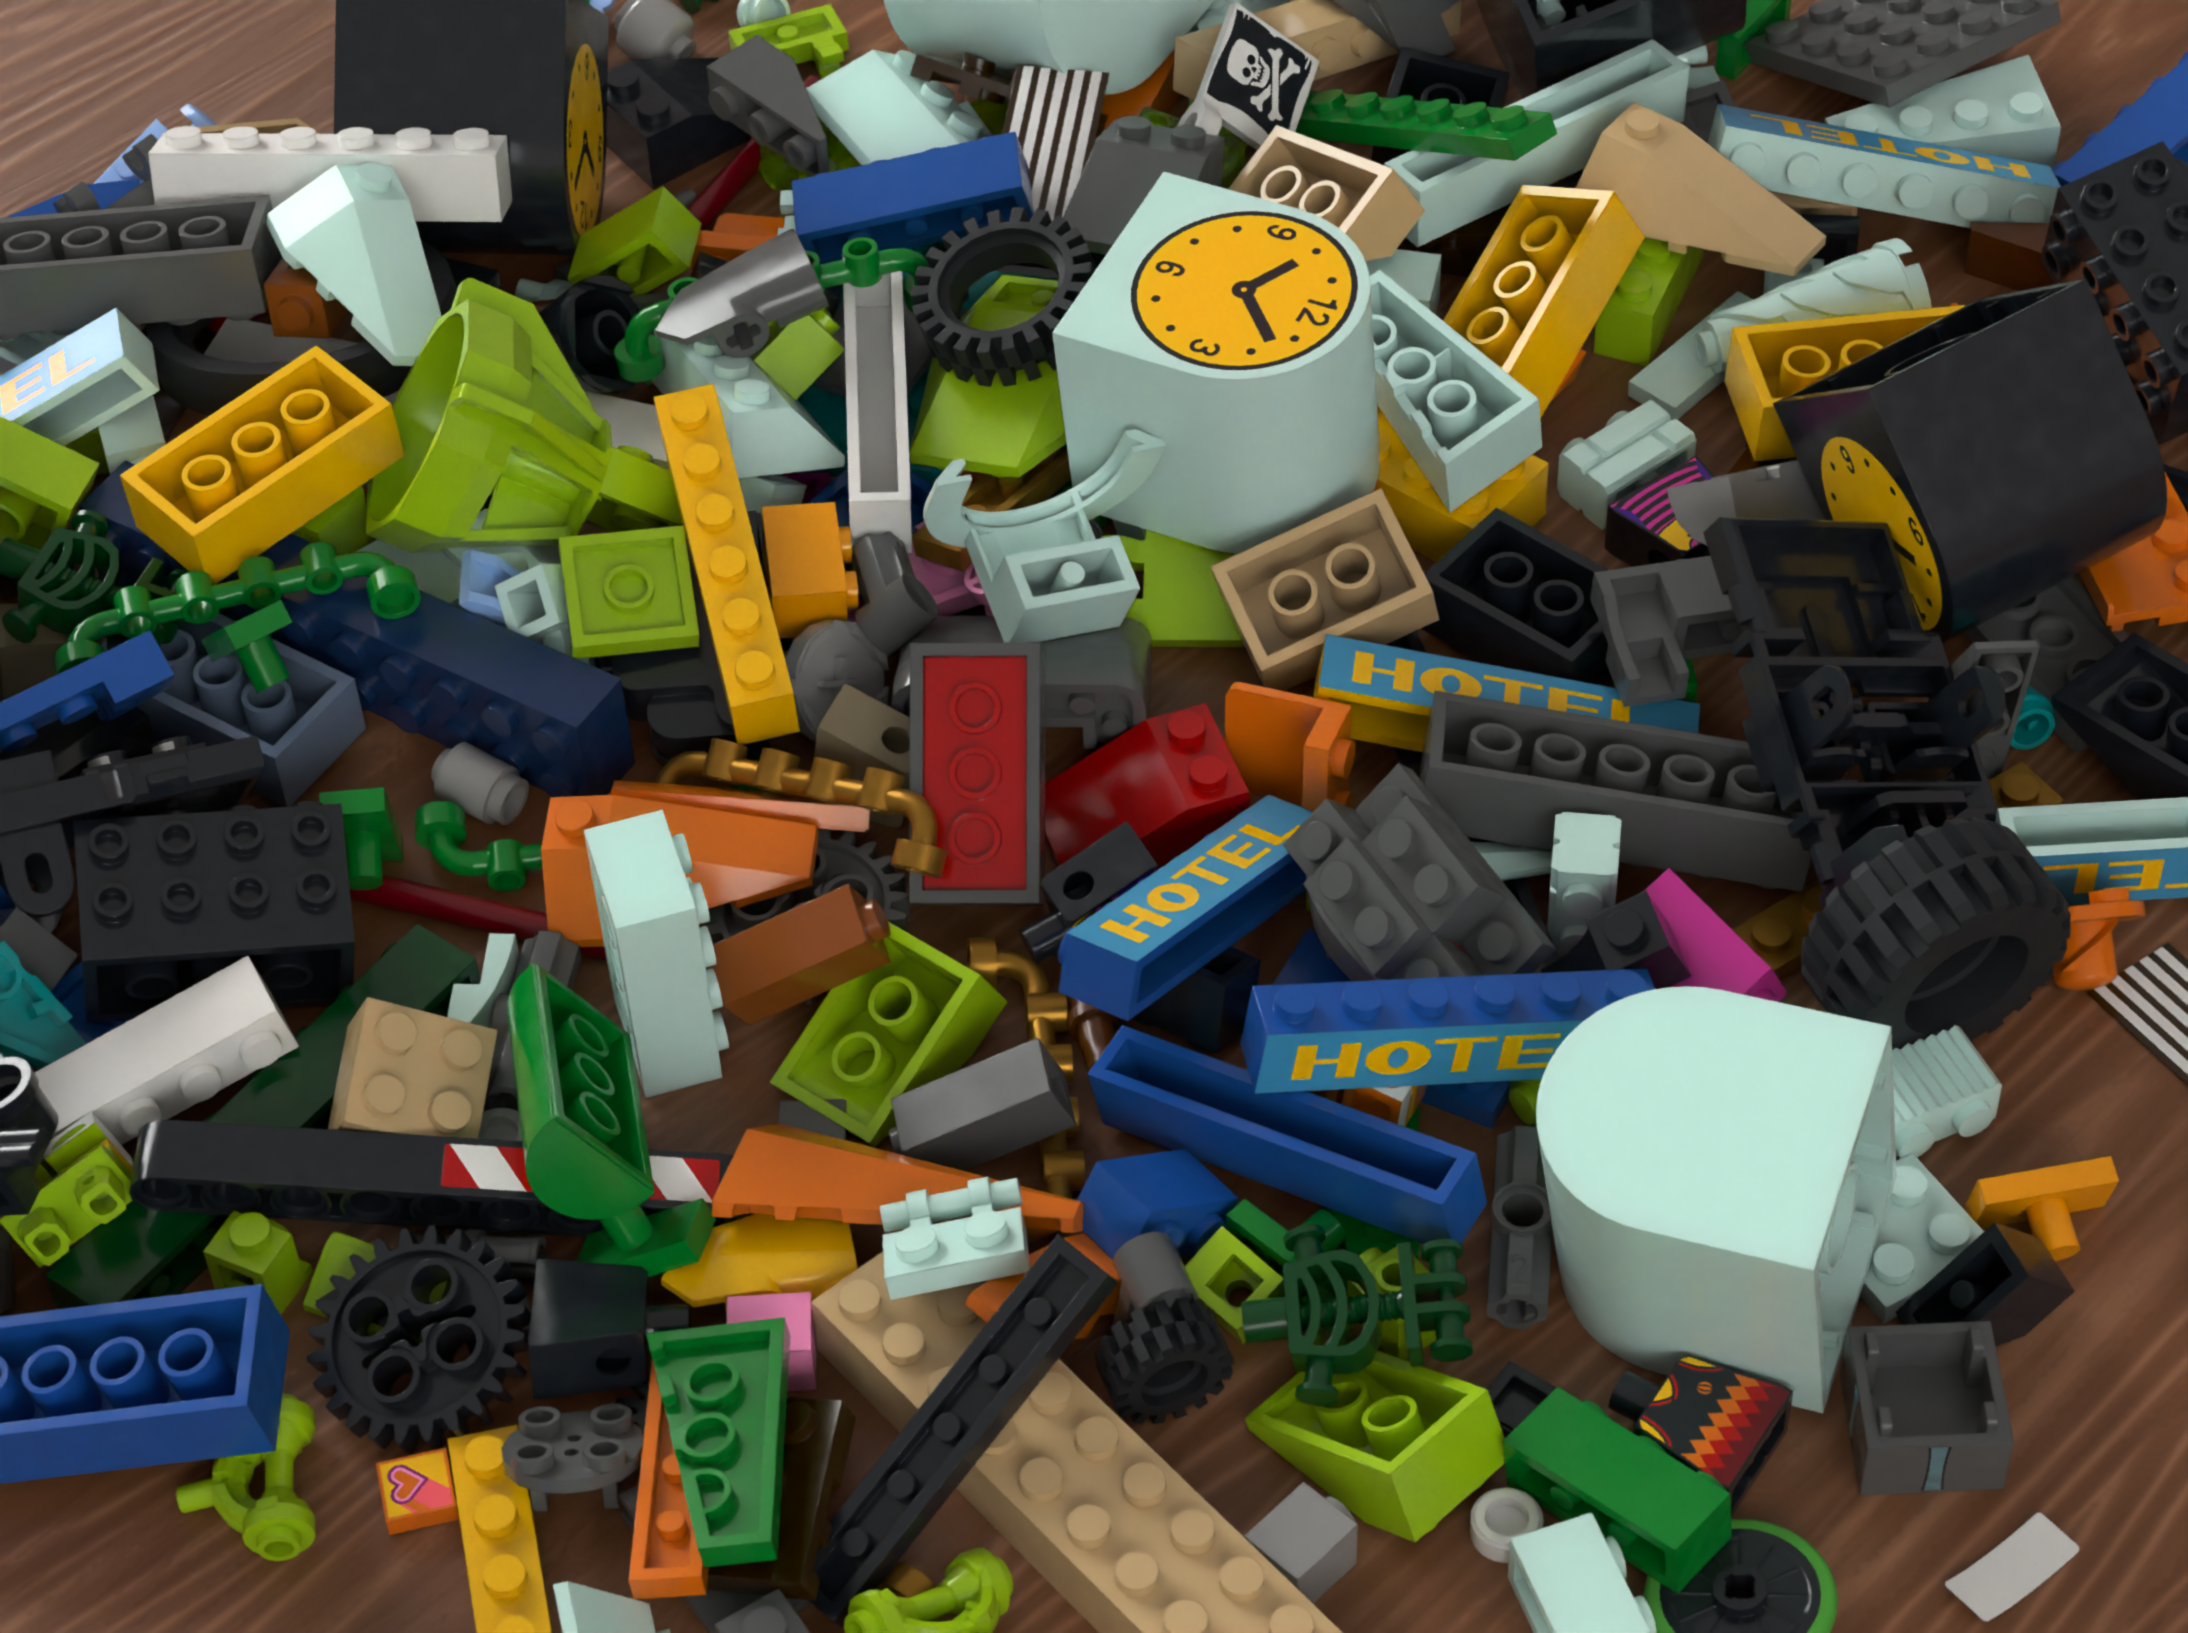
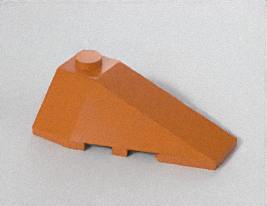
M618 795L550 797L541 846L548 931L562 933L566 939L578 944L580 947H604L583 831L585 829L663 809L671 835L683 833L693 866V872L685 874V876L691 878L692 884L701 883L708 909L726 903L736 908H741L806 888L813 884L819 840L817 825Z

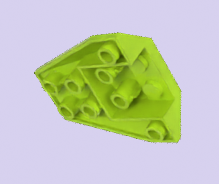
M1001 275L959 320L968 327L983 331L1013 327L1029 320L1049 304L1057 290L1058 281ZM933 357L909 451L911 464L933 466L945 470L952 460L964 458L966 465L963 471L986 473L998 478L1021 477L1067 444L1057 369L1053 371L1047 360L1037 364L1042 377L1032 381L1028 380L1024 369L1017 370L1016 385L1003 386L998 372H996L990 387L979 385L974 374L968 382L958 379L953 369L950 372L945 371L940 366L937 357Z

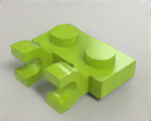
M831 4L728 31L731 51L755 35H758L793 58L796 64L815 61L820 79L840 69L839 62L844 61L843 52L849 50L847 31Z

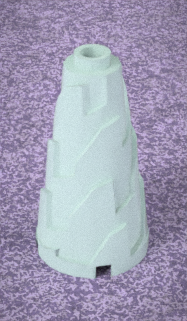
M1899 238L1875 243L1871 249L1836 260L1802 278L1780 285L1757 299L1710 315V320L1703 324L1702 332L1696 333L1694 337L1698 360L1704 368L1711 367L1716 374L1725 373L1733 327L1932 308L1928 286L1920 263L1904 266L1899 255L1912 252V249Z

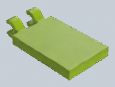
M1145 529V540L1119 535L1133 571H1144L1143 599L1135 598L1125 617L1142 623L1150 631L1152 647H1245L1219 594L1210 567L1237 554L1205 548ZM1104 535V536H1101V538L1111 537V536H1116V535Z

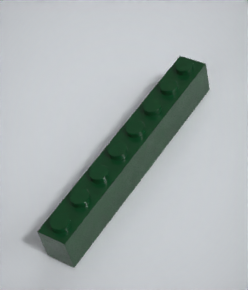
M416 924L402 939L390 944L384 950L379 960L355 983L343 988L336 997L335 1002L309 1026L301 1028L294 1035L299 1045L298 1048L281 1056L264 1069L254 1072L245 1083L244 1088L218 1112L210 1114L203 1122L328 1129L347 1026L365 999L370 997L447 1017L453 984H480L481 979L476 958L421 925ZM134 1200L126 1205L124 1212L107 1224L101 1223L75 1247L69 1248V1252L59 1258L53 1268L45 1274L57 1309L181 1294L208 1268L203 1251L229 1216L155 1211L140 1206Z

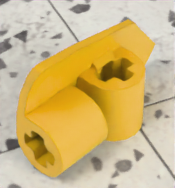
M756 1213L713 1227L699 1262L665 1272L661 1278L662 1286L692 1307L725 1303L726 1314L727 1296L811 1292L812 1300H814L858 1269L850 1225L842 1221L797 1217L795 1221L775 1220L774 1215Z

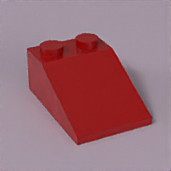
M1203 703L1145 719L1045 783V840L1057 867L1128 821L1160 868L1168 864L1175 856L1181 855L1203 840L1207 834L1213 833L1235 818L1239 812L1245 811L1250 807L1249 790L1207 704Z

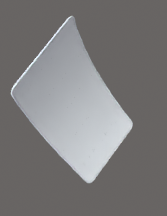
M2036 1513L1987 1555L1946 1581L1945 1586L1983 1621H1990L2015 1605L2050 1578L2079 1552V1546L2042 1513Z

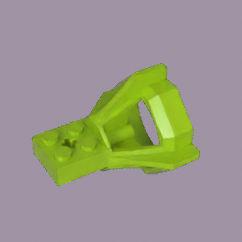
M474 278L463 280L458 286L451 310L438 318L396 396L393 411L405 456L368 481L366 535L408 552L416 553L438 552L444 548L559 546V537L577 536L584 522L607 532L683 525L670 471L652 463V455L644 450L627 445H620L618 448L612 447L611 424L606 419L603 420L594 410L534 304ZM492 495L482 529L470 530L488 496Z

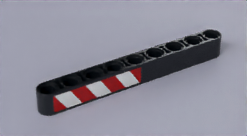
M155 1120L146 1123L139 1130L129 1190L132 1200L137 1204L150 1210L162 1212L230 1216L234 1210L241 1214L255 1212L262 1214L266 1218L413 1227H429V1225H434L436 1228L468 1230L472 1228L497 1232L587 1237L588 1234L605 1229L599 1219H578L560 1214L546 1206L535 1195L526 1175L522 1141L182 1120ZM648 1149L654 1194L640 1205L647 1216L701 1198L704 1199L712 1211V1199L733 1155ZM748 1213L736 1215L732 1218L716 1217L713 1227L747 1217Z

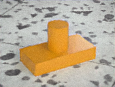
M2111 1156L1977 1180L1965 1203L1966 1212L1981 1229L1989 1228L1994 1222L2005 1225L2028 1220L2032 1236L2040 1238L2053 1259L2059 1261L2077 1254L2081 1249L2070 1213L2104 1207L2117 1186L2119 1179Z

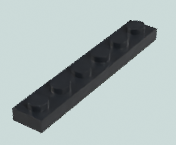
M1057 1234L829 1521L832 1524L828 1547L817 1550L813 1572L820 1578L816 1601H809L835 1624L844 1628V1620L848 1615L849 1603L853 1597L870 1589H877L1119 1283L1059 1234Z

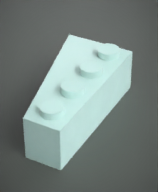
M2029 54L1942 81L1891 107L1871 103L1826 117L1824 123L2048 165L2051 170L2055 166L2061 125Z
M1379 269L1370 275L1377 405L1451 513L1542 448L1539 399Z

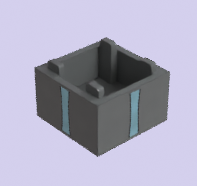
M1991 1321L1847 1327L1840 1380L1859 1495L2004 1489L2014 1439Z

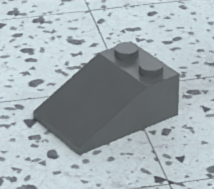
M1126 116L1115 119L1096 139L1063 218L1068 220L1071 229L1076 227L1080 231L1090 252L1106 255L1163 172L1222 187L1224 137L1206 134L1203 128L1192 125H1182L1174 128L1151 125L1150 120L1139 116Z

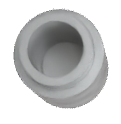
M461 742L452 749H445L436 759L431 772V779L434 782V794L438 799L458 804L464 809L465 813L487 824H493L494 821L502 825L510 824L522 811L529 794V783L520 777L519 770L516 767L467 742Z

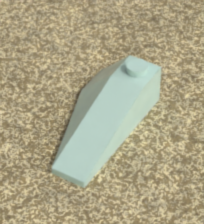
M366 162L360 165H335L270 211L267 215L266 225L282 258L294 270L305 267L318 280L315 290L326 301L337 299L353 314L351 325L393 366H413L435 323L442 315L410 200L392 166L373 162Z

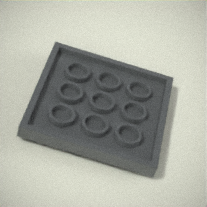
M1824 0L1812 4L1808 8L1809 12L1795 19L1779 21L1769 25L1766 28V33L1745 43L1747 54L1751 56L1750 63L1891 107L2061 23L2059 3L2055 0Z

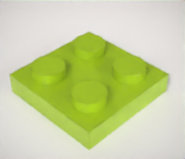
M684 525L559 537V555L573 658L582 659L699 647V628Z

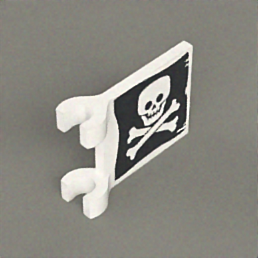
M1232 3L1228 7L1197 96L1177 126H1197L1203 128L1206 134L1218 136L1221 126H1223L1258 150L1276 125L1294 132L1296 131L1320 61L1239 3Z

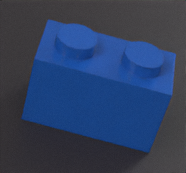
M1187 1149L1097 1161L1077 1201L1084 1202L1083 1231L1112 1259L1117 1250L1127 1241L1144 1233L1157 1231L1167 1233L1172 1238L1180 1258L1195 1256L1221 1226L1227 1230L1226 1214L1236 1206L1239 1200L1229 1188Z

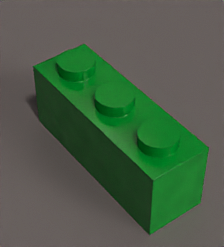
M1556 1387L1503 1440L1506 1480L1509 1487L1529 1494L1536 1500L1539 1506L1563 1521L1592 1512L1604 1538L1613 1536L1616 1539L1625 1561L1677 1594L1732 1538L1730 1493L1724 1489L1717 1479L1706 1472L1693 1471L1669 1456L1662 1446L1652 1438L1644 1435H1635L1611 1420L1606 1412L1597 1404L1588 1400L1580 1401L1559 1387Z

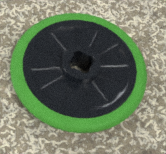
M1731 1519L1732 1538L1679 1594L1647 1575L1643 1597L1652 1611L1657 1633H1830L1837 1614V1588L1832 1572L1824 1558L1809 1542L1799 1535L1779 1525L1765 1521Z

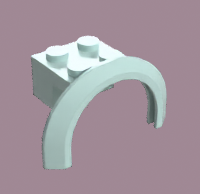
M1138 429L1126 430L1111 457L1092 476L1056 497L1015 510L984 512L972 510L962 505L972 482L971 475L961 476L966 465L964 458L952 460L935 480L923 509L925 525L929 533L937 540L951 546L967 548L1004 642H1042L1120 627L1140 590V585L1119 535L1096 539L1089 520L1122 502L1149 478L1167 447L1165 440Z

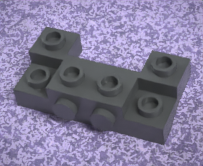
M1711 556L1594 572L1590 600L1608 642L1605 662L1624 707L1685 698L1690 672L1684 659L1732 652L1730 645L1737 640L1736 637L1740 632L1729 597L1722 594Z

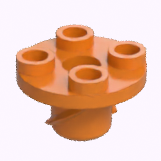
M2128 887L2089 892V904L2068 907L2071 917L2070 938L2067 939V950L2062 961L2055 962L2053 965V978L2057 986L2067 990H2091L2103 987L2116 979L2118 971L2112 930L2117 925V922L2139 919L2146 916L2144 901H2130Z

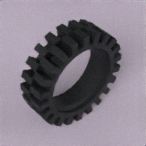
M1024 207L1012 208L1009 222H1004L1000 210L987 212L989 226L979 229L975 218H971L963 222L967 236L960 239L950 230L941 237L947 252L945 253L931 247L925 255L929 267L918 266L915 273L918 286H912L911 298L915 305L912 306L914 316L933 357H937L940 366L945 371L950 372L953 369L956 377L960 380L968 382L974 374L979 385L991 387L995 373L998 372L1003 386L1016 385L1017 370L1024 369L1028 380L1032 381L1042 377L1037 364L1047 360L1053 371L1057 369L1052 332L1097 268L1080 231L1076 227L1071 229L1068 220L1058 215L1052 221L1048 211L1037 208L1031 220H1029ZM1036 263L1048 267L1059 276L1057 290L1049 304L1029 320L1013 327L983 331L968 327L957 319L959 303L964 293L975 282L990 272L1009 265Z

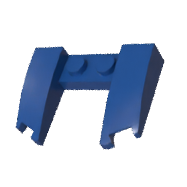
M149 630L0 702V749L2 753H10L30 744L38 737L37 729L60 719L63 725L76 722L96 711L101 721H112L172 686L174 673L151 631Z

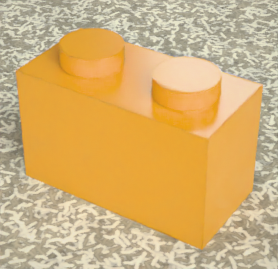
M835 502L762 506V556L765 580L779 638L797 637L809 625L827 619L847 621V609L858 608V583L856 571L844 570V564L852 563L851 532L849 526H838Z

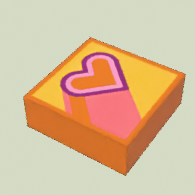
M446 1448L376 1463L385 1522L389 1535L459 1520L456 1494Z

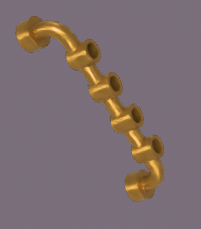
M712 738L708 752H683L671 758L660 770L655 783L681 785L691 776H700L730 785L739 786V784L757 787L782 795L794 794L835 805L846 804L887 815H903L911 822L912 836L910 840L897 839L890 865L925 876L942 877L948 852L936 847L938 822L934 809L923 796L913 791L902 789L905 777L900 774L879 768L867 767L863 781L849 779L851 766L819 757L814 758L811 771L797 769L800 757L771 748L762 749L759 762L747 760L748 747L731 741Z
M995 937L968 938L967 967L980 974L994 989L997 986V976L1011 977L1022 984L1025 998V1030L1028 1033L1029 1041L1039 1038L1064 1071L1067 1084H1072V1045H1056L1055 1032H1067L1066 1018L1068 1009L1066 995L1050 993V985L1045 972L1033 959L1018 952L996 950ZM1070 1097L1076 1126L1039 1140L1042 1191L1072 1199V1192L1082 1191L1085 1185L1083 1150L1067 1151L1066 1138L1078 1137L1079 1105L1077 1097ZM1026 1228L1027 1242L1046 1238L1058 1230Z

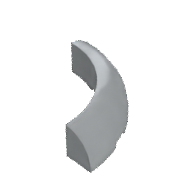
M1798 459L1713 477L1706 481L1667 488L1669 502L1678 524L1695 541L1706 546L1703 532L1719 517L1825 520Z

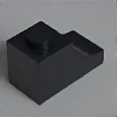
M1646 890L1585 919L1588 928L1582 939L1564 956L1540 969L1542 973L1647 968L1655 989L1671 987L1692 977L1668 921Z

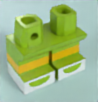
M92 1111L50 1141L44 1153V1158L58 1175L56 1176L43 1159L41 1160L35 1172L40 1181V1191L29 1214L0 1217V1224L39 1268L44 1265L50 1266L69 1252V1247L101 1223L107 1224L126 1210L127 1204L133 1201L129 1193L134 1164L132 1157Z

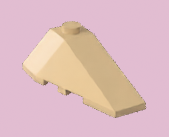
M1635 102L1601 133L1576 186V189L1614 191L1644 236L1667 241L1668 251L1687 254L1689 246L1720 252L1721 257L1726 263L1794 277L1826 244V235L1686 126Z

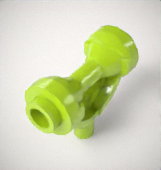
M282 1393L276 1451L216 1458L212 1469L213 1478L177 1487L176 1498L181 1512L184 1514L215 1507L230 1527L243 1534L244 1544L267 1560L285 1561L305 1551L313 1544L316 1537V1522L309 1504L299 1499L294 1491V1461L298 1454L302 1453V1448L309 1445L315 1435V1414L313 1409L295 1396ZM264 1461L265 1492L256 1501L250 1495L249 1485L255 1466H259Z
M974 1547L954 1558L948 1565L944 1574L945 1578L939 1586L910 1598L898 1597L889 1589L881 1591L870 1589L856 1595L850 1600L848 1615L844 1620L845 1633H993L999 1617L1007 1612L1010 1604V1596L1013 1592V1580L1010 1570L1001 1558L994 1556L983 1547ZM947 1614L959 1615L950 1621L930 1622Z

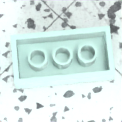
M663 809L583 830L613 998L622 1027L630 1034L634 1064L645 1098L723 1078L719 1051L728 1049L729 1041L720 1011L712 1012L713 1009L723 1007V1001L714 969L706 970V967L716 965L717 962L707 926L699 927V924L710 922V915L701 883L692 884L691 878L685 876V874L693 872V866L684 834L671 835Z

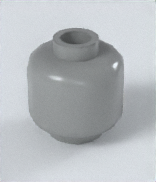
M627 0L615 18L614 30L617 31V47L633 60L691 58L696 48V42L692 40L695 31L694 20L687 12L670 0Z

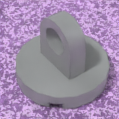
M827 619L809 625L793 640L790 649L783 652L794 693L799 729L811 741H816L817 728L844 684L858 689L885 705L888 703L890 687L884 686L885 677L883 670H889L887 655L877 649L867 639L858 623Z

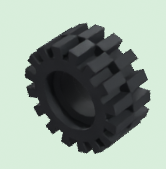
M1176 1298L1171 1308H1168L1165 1300L1153 1303V1311L1145 1315L1142 1308L1131 1312L1133 1321L1126 1324L1119 1320L1111 1327L1114 1336H1103L1099 1342L1101 1351L1095 1352L1097 1369L1115 1409L1122 1418L1126 1420L1131 1417L1133 1423L1143 1424L1148 1417H1150L1153 1424L1164 1423L1166 1414L1172 1412L1176 1419L1186 1416L1185 1408L1194 1404L1199 1409L1209 1403L1205 1395L1207 1393L1218 1395L1225 1388L1222 1380L1230 1379L1233 1374L1231 1365L1234 1364L1233 1356L1209 1308L1206 1309L1204 1304L1197 1300L1189 1305L1187 1298Z

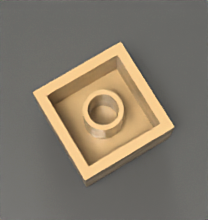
M367 997L347 1026L328 1129L478 1139L498 1030Z

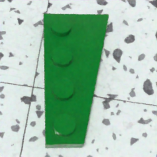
M785 1317L646 1333L657 1374L656 1378L667 1415L669 1432L682 1477L681 1481L697 1547L704 1567L777 1560L790 1353V1333Z

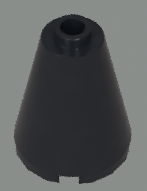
M592 276L583 279L538 312L583 391L619 393L637 385L636 382L625 380L620 376L614 350L616 345L625 338V331L631 319L641 310L638 309L635 302L629 296L635 293V291L627 283L612 276Z

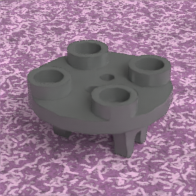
M611 1403L598 1406L592 1411L560 1413L556 1408L540 1406L528 1409L520 1414L518 1417L519 1429L509 1435L501 1448L505 1475L518 1486L530 1489L533 1512L548 1511V1497H551V1493L570 1494L597 1490L599 1488H602L605 1509L620 1508L619 1495L622 1494L623 1490L622 1480L639 1468L643 1448L642 1430L633 1423L632 1410L629 1407Z

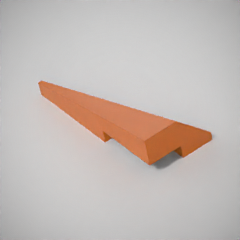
M779 1123L746 1129L712 1199V1217L732 1218L736 1215L757 1213L774 1215L775 1220L795 1221L797 1217L836 1220L843 1223L883 1225L880 1205L906 1200V1193L927 1189L929 1195L968 1188V1180L985 1176ZM990 1178L991 1183H992V1182L1000 1181V1180H996V1179ZM1020 1186L1023 1205L997 1210L1021 1207L1026 1228L1060 1230L1063 1233L1083 1231L1084 1202ZM970 1215V1216H965V1217H960V1218H955V1219H950V1220H945V1221H940V1222H935V1224L943 1223V1222H947V1221H952V1220H957V1219H962V1218H967V1217H971L972 1215Z

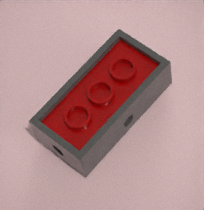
M1040 642L910 643L909 790L923 796L934 809L938 822L936 847L946 850L948 854L941 878L909 872V904L914 906H1045V897L1040 883L1045 876L1046 650ZM909 820V840H910V839H911V836H912V825H911V822H910V820Z

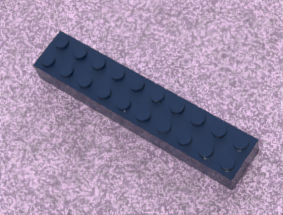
M125 460L79 505L80 510L95 511L108 521L109 530L104 538L111 541L119 550V587L134 586L154 557L164 561V587L169 588L167 579L172 571L176 569L188 570L136 527L119 476L135 464ZM291 533L258 556L271 559L276 570L301 565L299 560L300 552L312 542ZM97 569L99 574L98 578H100L101 581H103L106 575L101 570ZM238 570L217 584L238 580ZM369 577L343 580L340 588L330 594L318 595L305 589L281 595L280 600L284 604L293 623L269 634L270 637L355 678L362 711L368 710L384 717L408 733H419L443 744L447 749H452L461 742H467L516 767L519 770L520 777L527 780L529 784L546 791L551 797L608 795L614 780H621L635 764L622 681L619 677L419 590L421 595L420 604L411 614L398 619L379 617L373 612L368 598L366 583ZM247 604L221 609L219 613L238 621L261 609H253Z

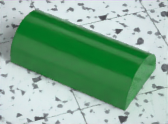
M532 963L515 981L507 1002L509 1033L528 1182L535 1195L546 1206L560 1214L587 1220L606 1219L624 1214L641 1205L654 1194L630 1034L542 967Z

